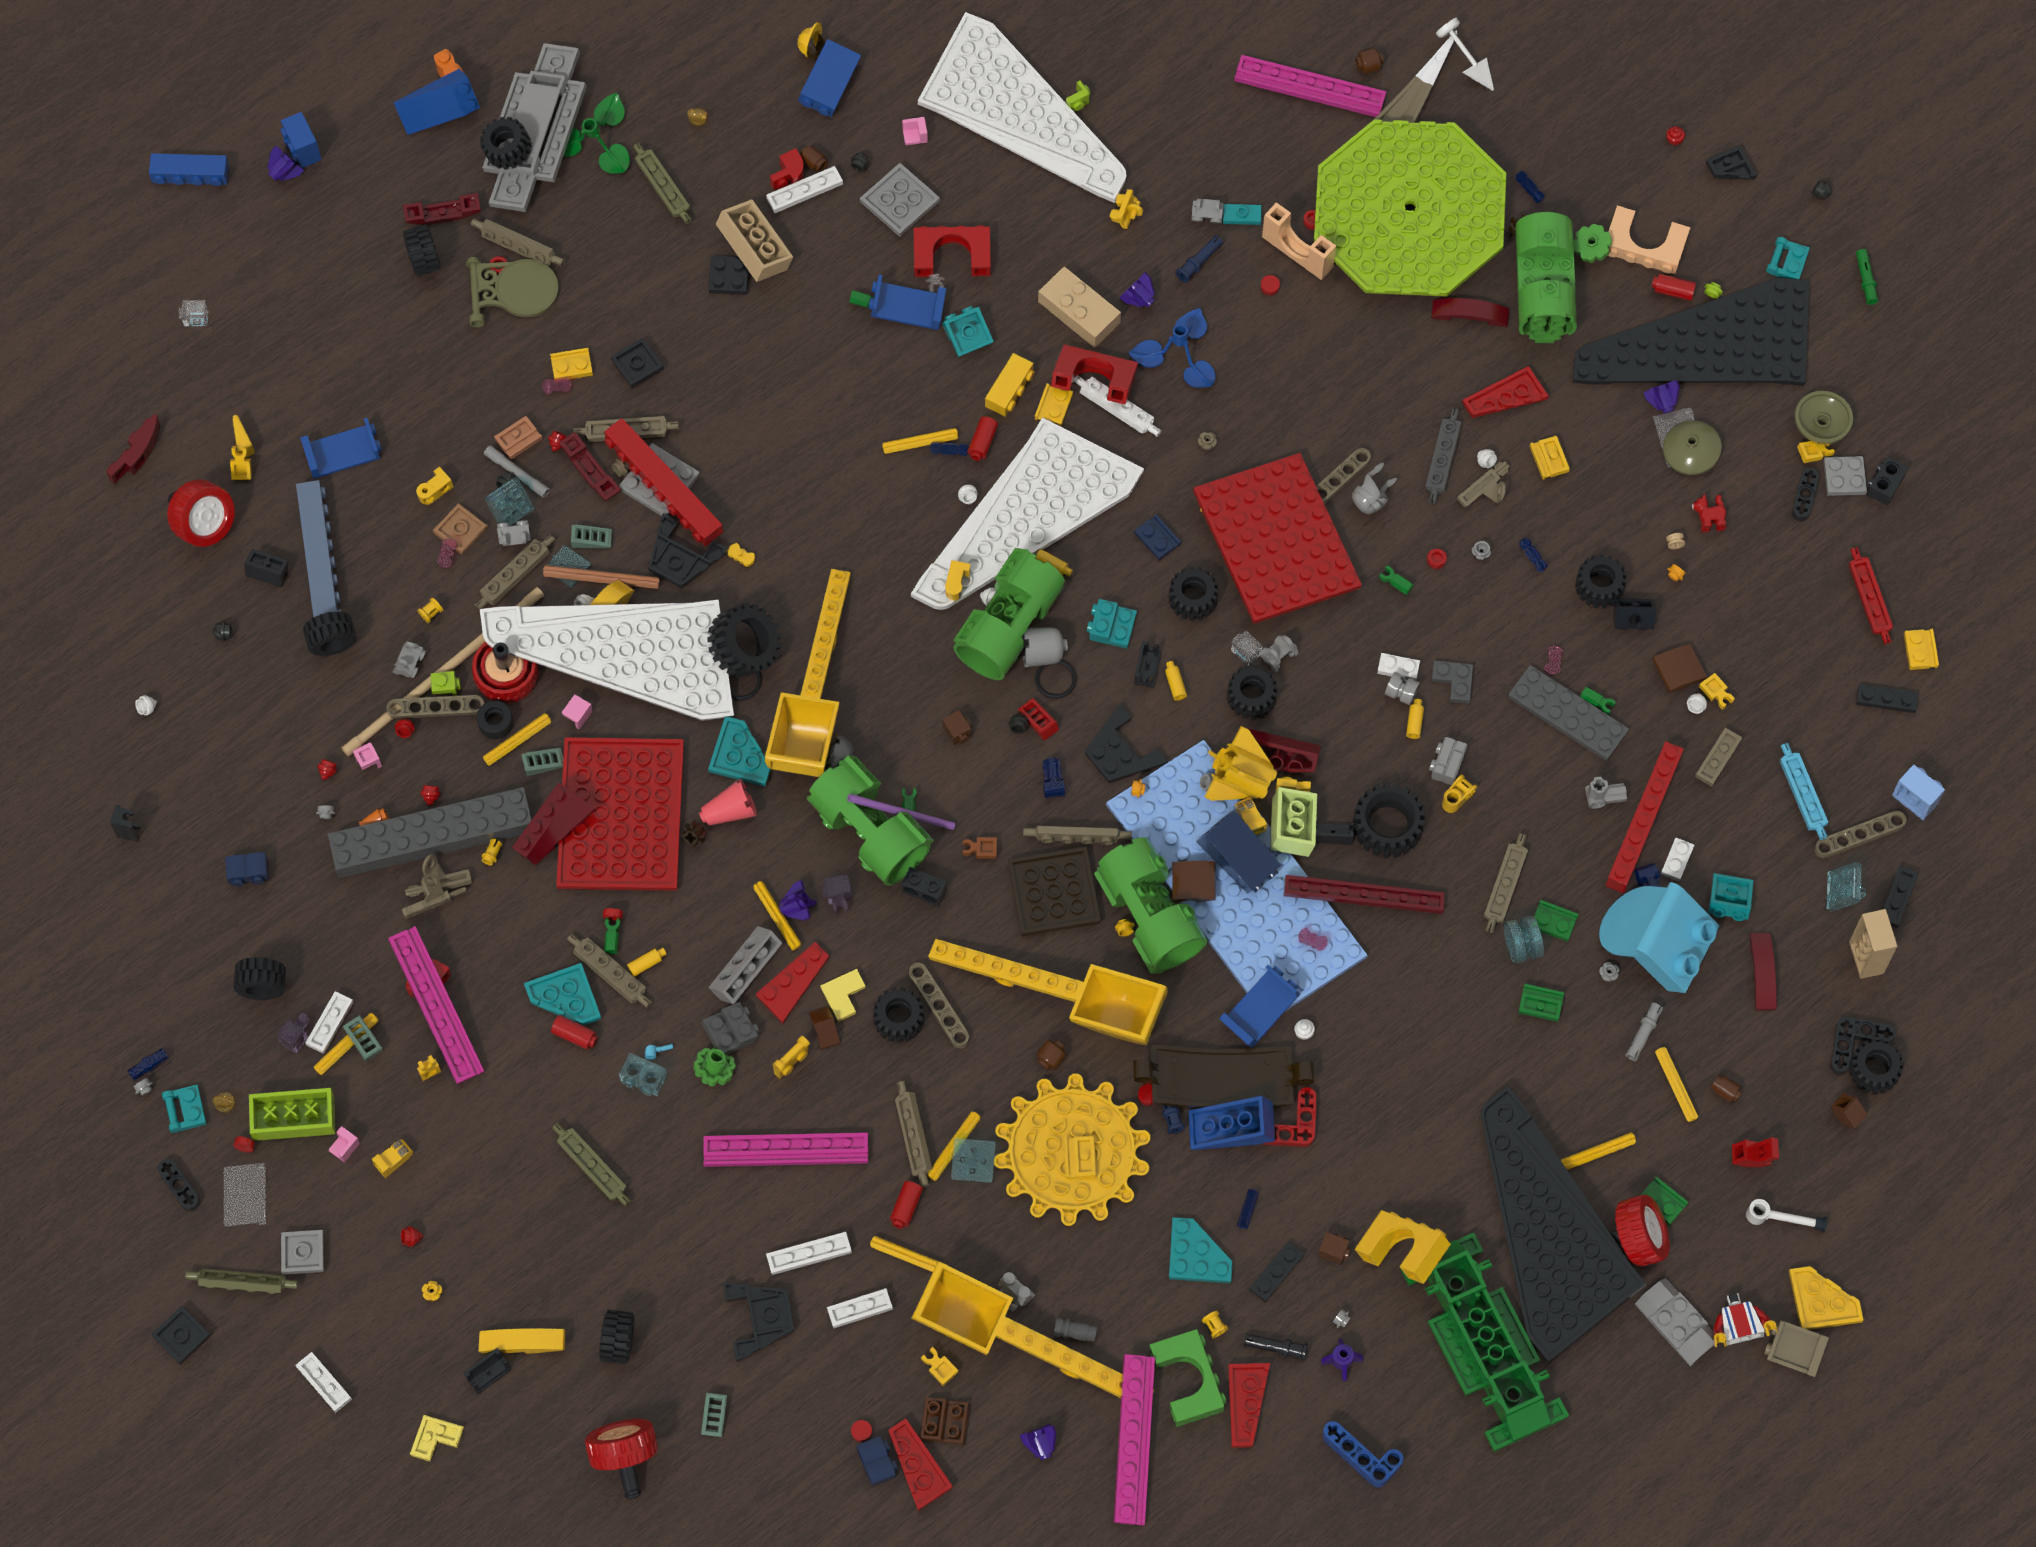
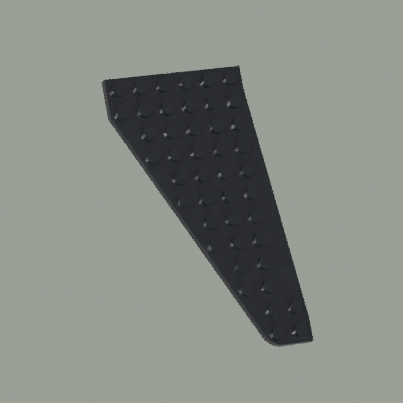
M1776 278L1584 345L1575 354L1573 383L1592 385L1611 383H1669L1677 380L1678 383L1766 382L1804 386L1806 376L1809 280Z
M1507 1085L1485 1103L1481 1111V1121L1527 1335L1546 1360L1551 1363L1647 1284L1632 1267L1522 1102Z

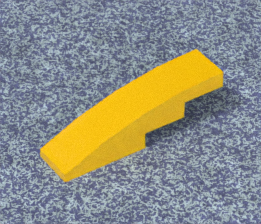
M540 1328L480 1331L479 1352L491 1353L496 1348L504 1354L565 1350V1329Z

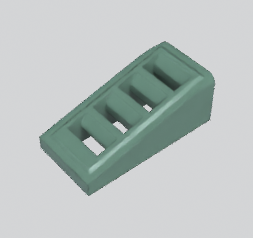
M572 525V548H611L612 529ZM586 534H589V540H586ZM594 534H597V541H594ZM602 534H605V542H601Z
M561 748L521 754L527 777L563 768ZM553 755H557L558 763H554ZM545 757H549L550 764H546ZM537 759H541L543 765H538ZM529 761H534L535 766H530Z
M360 1015L343 1026L365 1062L383 1051L381 1045ZM359 1024L362 1026L353 1033L351 1032V1029ZM365 1031V1035L361 1036L358 1039L355 1038L357 1035ZM368 1038L371 1040L363 1046L360 1045V1043ZM374 1045V1049L368 1053L365 1052L366 1049Z
M706 1393L701 1435L722 1437L728 1395ZM710 1400L722 1401V1405L710 1404ZM709 1408L721 1409V1413L709 1412ZM708 1416L720 1418V1421H707ZM707 1425L719 1426V1429L711 1430L706 1429Z

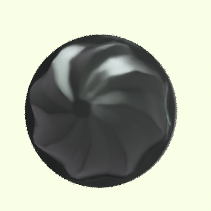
M856 153L851 158L850 166L858 172H864L869 166V158L865 153Z
M1821 180L1817 182L1812 190L1815 198L1822 200L1829 198L1832 192L1828 182H1822Z
M510 473L499 475L496 481V486L504 493L512 491L516 484L515 477Z
M223 621L214 626L213 634L217 639L222 641L231 639L232 627L230 623Z
M1023 714L1013 715L1009 720L1010 730L1015 734L1024 733L1028 728L1027 718Z

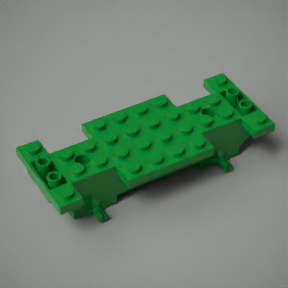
M1472 1233L1459 1240L1450 1242L1451 1245L1427 1278L1430 1286L1425 1287L1427 1295L1430 1296L1435 1293L1445 1312L1429 1320L1428 1325L1465 1397L1483 1388L1485 1389L1488 1396L1482 1398V1402L1485 1407L1490 1404L1493 1405L1502 1423L1484 1433L1493 1452H1496L1569 1418V1414L1560 1397L1545 1404L1539 1382L1550 1378L1549 1373L1545 1369L1534 1374L1529 1369V1367L1539 1363L1540 1358L1503 1287L1488 1293L1481 1271L1492 1267L1489 1259L1478 1264L1472 1259V1257L1483 1253L1476 1235ZM1399 1268L1408 1286L1418 1283L1409 1279L1402 1269ZM1458 1282L1461 1288L1453 1289L1450 1284ZM1515 1392L1518 1395V1399L1512 1400L1507 1394Z

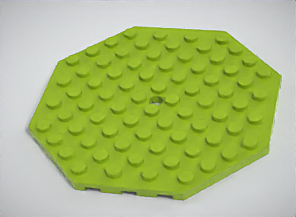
M1374 119L1318 165L1314 242L1322 235L1335 244L1334 262L1365 293L1448 296L1503 250L1506 172L1455 122L1436 124L1429 121L1410 123L1409 121L1402 120L1383 122L1382 120ZM1413 204L1416 208L1415 210L1408 211L1405 206Z

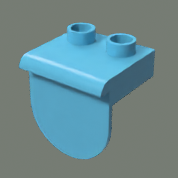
M1670 882L1667 888L1643 886L1621 896L1605 914L1600 926L1599 938L1602 946L1609 953L1634 957L1667 991L1686 993L1693 977L1699 971V966L1710 944L1716 938L1719 925L1681 886Z

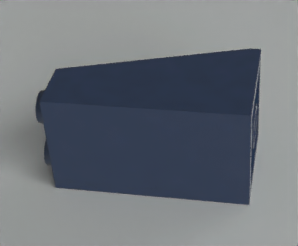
M1235 810L1224 816L1196 841L1246 893L1252 890L1257 892L1264 886L1262 882L1266 878L1270 880L1279 873L1277 869L1281 864Z

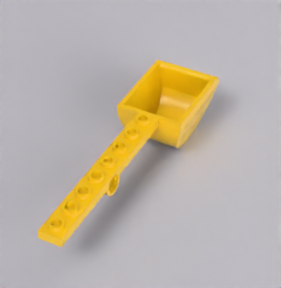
M831 569L801 695L782 692L780 694L765 755V763L772 770L820 777L824 773L839 711V702L824 700L821 697L832 651L836 645L838 626L851 572Z
M935 939L928 956L930 960L994 978L995 981L1004 986L1012 987L1015 984L1073 1001L1075 1004L1069 1017L1071 1022L1114 1038L1141 1045L1148 1044L1149 1037L1167 996V987L1162 984L1093 964L1090 965L1085 980L1082 982Z
M937 1262L911 1319L985 1355L988 1354L995 1337L1060 1368V1371L1067 1376L1085 1380L1121 1398V1373L1005 1317L1013 1297L941 1262Z

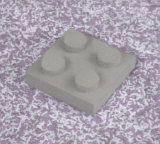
M1863 456L1824 457L1823 464L1827 496L1866 495L1867 488Z
M323 1230L281 1232L282 1274L324 1272Z

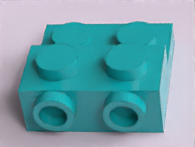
M973 306L963 309V313L958 316L953 313L944 317L946 321L942 325L958 357L994 342L979 307L973 309Z
M1099 599L1098 604H1093L1091 615H1094V619L1089 621L1087 626V632L1090 633L1089 640L1128 649L1137 611L1119 607L1118 603Z
M1714 873L1708 913L1713 914L1717 918L1728 916L1733 917L1736 921L1748 920L1754 880Z

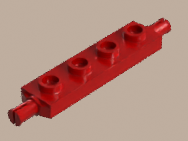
M1858 547L1852 548L1850 551L1854 560L1849 563V568L1873 635L1881 634L1884 645L1889 644L1892 640L1888 632L1893 629V625L1869 558L1861 557Z

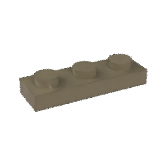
M1725 728L1695 777L1712 787L1738 747L1742 737Z

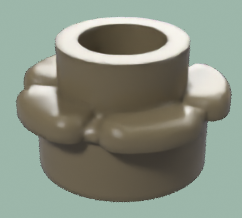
M1212 432L1200 434L1198 444L1202 449L1210 450L1217 444L1215 434Z
M616 459V462L612 463L613 471L618 477L628 474L629 466L626 462L623 463L620 459Z

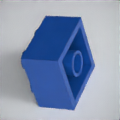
M302 112L281 120L283 128L280 131L286 148H289L291 158L295 163L298 162L299 166L304 168L322 160L317 141Z

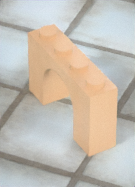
M1276 202L1264 215L1262 237L1322 280L1334 267L1336 245L1322 235L1311 246L1303 242L1291 228V213Z
M1617 206L1608 231L1612 240V246L1608 248V256L1622 258L1630 263L1642 264L1646 268H1655L1666 274H1676L1690 227L1672 222L1666 241L1661 246L1655 249H1644L1632 241L1629 233L1635 211Z

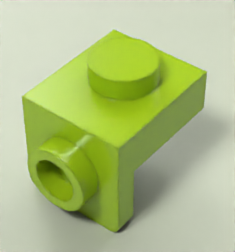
M1081 81L1077 82V93L1066 98V104L1073 111H1079L1089 104L1090 90Z
M454 671L431 673L432 694L453 693V696H457V690L461 689L460 678H456Z

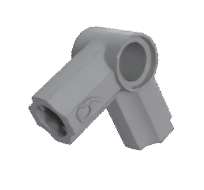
M1594 777L1590 785L1585 787L1588 806L1592 809L1601 808L1609 803L1627 800V791L1624 783L1608 785V782L1602 779V777Z

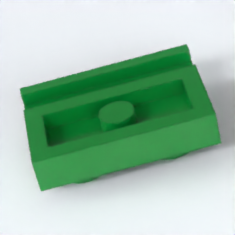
M1540 900L1530 928L1568 942L1578 913Z
M1524 984L1518 1013L1558 1022L1564 992Z
M1655 1177L1641 1194L1649 1195L1655 1200L1668 1226L1673 1223L1689 1203L1658 1177Z

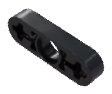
M1805 468L1800 476L1792 509V516L1797 521H1805L1811 512L1819 473L1814 468ZM1808 474L1812 475L1810 485L1806 484ZM1806 490L1811 494V496L1809 498H1803L1800 495V492ZM1801 504H1805L1803 514H1799Z
M171 1159L162 1160L158 1164L157 1170L184 1210H196L200 1204L196 1192L174 1161ZM166 1165L171 1167L170 1169L174 1174L173 1177H170L165 1171L164 1167ZM177 1180L184 1182V1187L180 1190L173 1188V1184ZM187 1193L193 1199L192 1205L187 1203L183 1194Z

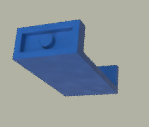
M827 39L800 93L798 102L807 108L817 110L821 115L832 117L852 73L859 63L861 55Z
M878 275L877 281H873L871 292H874V298H870L868 309L872 310L870 317L938 330L946 288L938 287L937 293L883 283L881 282L882 275Z
M364 418L365 426L312 442L309 441L308 435L300 437L313 479L380 459L379 452L382 449L379 440L375 441L373 435H376L374 424H369L368 418Z
M1267 964L1265 968L1268 971L1228 1015L1224 1013L1219 1018L1251 1048L1257 1044L1300 996V993L1296 990L1299 986L1291 979L1286 981L1282 977L1284 973L1276 966L1271 968Z

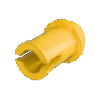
M496 839L490 840L486 852L482 854V862L490 866L496 863V857L503 845L498 840L494 847Z

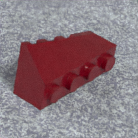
M1247 728L1272 763L1273 769L1277 772H1315L1321 745Z
M558 783L515 842L512 849L532 864L537 865L555 848V844L561 839L564 840L568 836L567 833L575 826L578 827L583 823V819L589 813L595 812L596 809L574 792Z

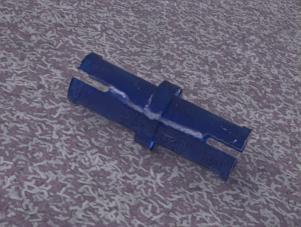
M160 1048L154 1054L142 1058L141 1062L128 1069L127 1072L135 1081L148 1071L152 1072L156 1066L169 1059L164 1049Z

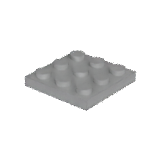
M899 163L860 197V202L901 237L940 202V197Z
M652 443L649 447L690 489L700 476V472ZM630 471L619 485L621 491L660 516L663 513L669 516L670 513L667 510V505L664 502H659L654 495V491L651 488L647 489L639 475L635 476Z

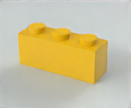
M1013 353L987 394L985 407L1006 417L1009 411L1012 412L1016 405L1015 400L1018 396L1021 397L1023 395L1025 384L1027 381L1030 382L1035 374L1033 363Z

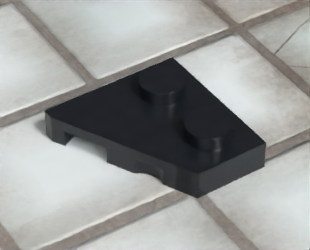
M1741 146L1706 160V165L1714 178L1754 180L1757 177Z

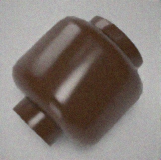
M1376 48L1361 50L1358 56L1355 57L1356 67L1363 74L1378 72L1381 69V64H1384L1383 54L1379 53Z
M1050 1040L1045 1041L1036 1053L1038 1057L1036 1061L1047 1070L1057 1069L1066 1058V1053L1063 1051L1065 1046L1057 1040L1054 1042Z

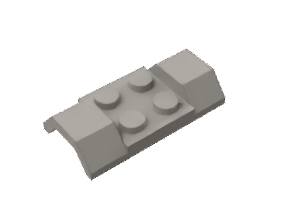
M1666 1278L1656 1283L1634 1304L1690 1367L1714 1346V1332L1706 1320Z

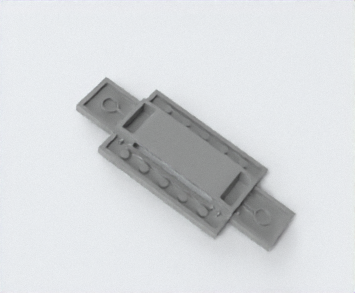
M544 43L535 70L531 71L530 74L515 72L500 117L505 119L512 117L513 120L517 119L524 126L531 139V153L527 154L528 158L522 161L523 164L520 166L517 164L515 165L516 168L512 169L509 167L507 170H504L503 167L499 169L495 165L493 166L486 157L482 167L484 172L498 174L489 200L490 207L526 212L536 181L555 182L587 88L585 82L571 80L580 55L579 48ZM562 96L544 151L540 159L539 153L548 126L550 124L558 97ZM513 139L503 141L499 148L508 146Z

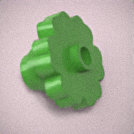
M1592 224L1589 228L1583 226L1576 232L1577 239L1573 241L1574 251L1576 255H1581L1582 261L1593 263L1596 259L1602 261L1609 255L1608 248L1612 246L1611 235L1609 232L1604 231L1603 226Z
M714 1047L712 1050L704 1048L697 1054L693 1069L695 1076L702 1077V1083L715 1086L717 1083L725 1085L730 1081L736 1065L732 1056H727L723 1051Z

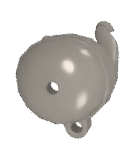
M1384 463L1376 465L1365 476L1363 485H1358L1353 490L1352 500L1356 507L1365 514L1379 511L1388 502L1385 490L1397 480V478L1387 480L1379 491L1371 477L1382 469Z

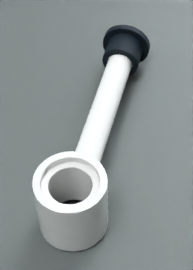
M1762 1199L1754 1200L1746 1211L1747 1220L1754 1225L1762 1224L1770 1218L1812 1226L1814 1229L1821 1230L1822 1233L1826 1230V1216L1814 1219L1772 1211L1769 1204ZM1753 1209H1760L1763 1215H1756Z

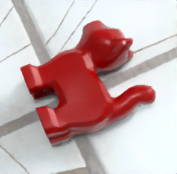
M1705 494L1697 498L1692 504V509L1699 513V519L1702 524L1701 532H1709L1712 524L1717 525V531H1724L1726 529V510L1721 500V495L1715 497L1717 506L1708 508Z

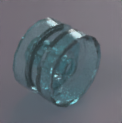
M1533 915L1521 917L1520 924L1516 919L1504 921L1505 941L1514 964L1526 962L1527 956L1532 960L1543 958V940L1538 923Z

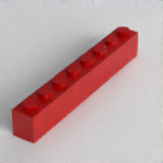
M623 418L604 431V442L608 448H613L617 452L618 458L623 463L626 462L629 465V469L635 476L639 475L643 485L647 489L651 488L654 491L656 499L667 505L669 513L672 516L676 515L680 519V524L684 529H689L692 532L693 538L698 543L701 542L704 546H707L723 533V526L719 520Z
M1665 741L1611 869L1606 887L1625 893L1684 748Z

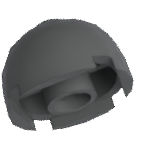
M839 734L834 735L836 740H831L824 772L830 767L833 769L840 766L839 761L844 760L848 755L854 756L855 750L849 739Z

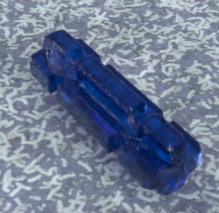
M1524 171L1517 173L1516 180L1522 183L1521 186L1530 196H1533V200L1536 203L1543 201L1545 195L1541 190L1538 191L1539 188L1530 178H1527L1528 175Z
M932 442L930 445V452L932 454H938V452L946 455H957L959 453L961 456H966L968 454L967 444L957 446L954 443L939 444V442Z
M1525 537L1520 541V547L1525 550V554L1532 564L1536 565L1535 568L1538 572L1546 570L1547 563L1544 559H1541L1542 556L1535 546L1531 545L1530 539Z
M1253 1189L1247 1191V1199L1244 1201L1240 1213L1241 1217H1239L1237 1226L1242 1229H1247L1249 1226V1219H1251L1255 1201H1257L1258 1191Z

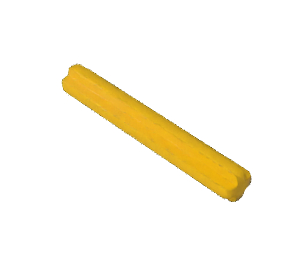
M956 428L884 442L882 447L884 453L887 454L958 439V432Z
M546 713L542 714L483 756L485 763L488 766L492 765L551 723L550 717Z
M762 881L754 885L755 892L790 948L796 950L801 946V942Z
M369 1013L363 1021L371 1029L378 1022V1019L374 1014ZM360 1024L357 1025L351 1032L353 1033L362 1026ZM365 1031L357 1035L355 1038L358 1039L361 1036L365 1035ZM348 1035L314 1066L318 1074L323 1075L354 1045Z
M1667 1048L1657 1049L1655 1054L1688 1122L1696 1120L1698 1114Z
M972 1111L935 1161L932 1169L927 1173L930 1179L936 1181L977 1125L980 1115Z
M1628 1133L1561 1159V1162L1569 1170L1636 1143V1138L1633 1133Z
M874 1236L870 1243V1246L874 1249L931 1272L934 1271L937 1262H939L877 1236Z

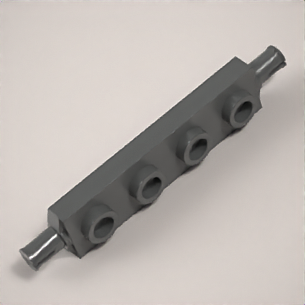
M1458 409L1451 410L1450 419H1442L1425 485L1426 490L1431 492L1428 500L1429 503L1433 501V504H1436L1438 494L1445 493L1462 428V422L1457 420L1460 412Z

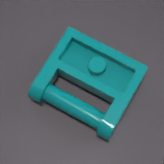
M1777 237L1775 242L1776 248L1766 272L1781 278L1800 279L1810 247L1790 242L1784 237ZM1783 249L1789 251L1783 269L1778 267V263Z
M198 1085L174 1091L168 1090L162 1093V1099L167 1107L170 1121L169 1131L171 1133L207 1125ZM177 1098L180 1100L184 1122L180 1123L177 1119L173 1100Z

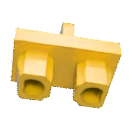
M1127 189L1126 194L1117 195L1116 204L1120 207V210H1111L1110 218L1112 222L1120 223L1122 228L1128 229L1131 219H1135L1136 216L1143 214V209L1140 207L1141 202L1133 196V190Z

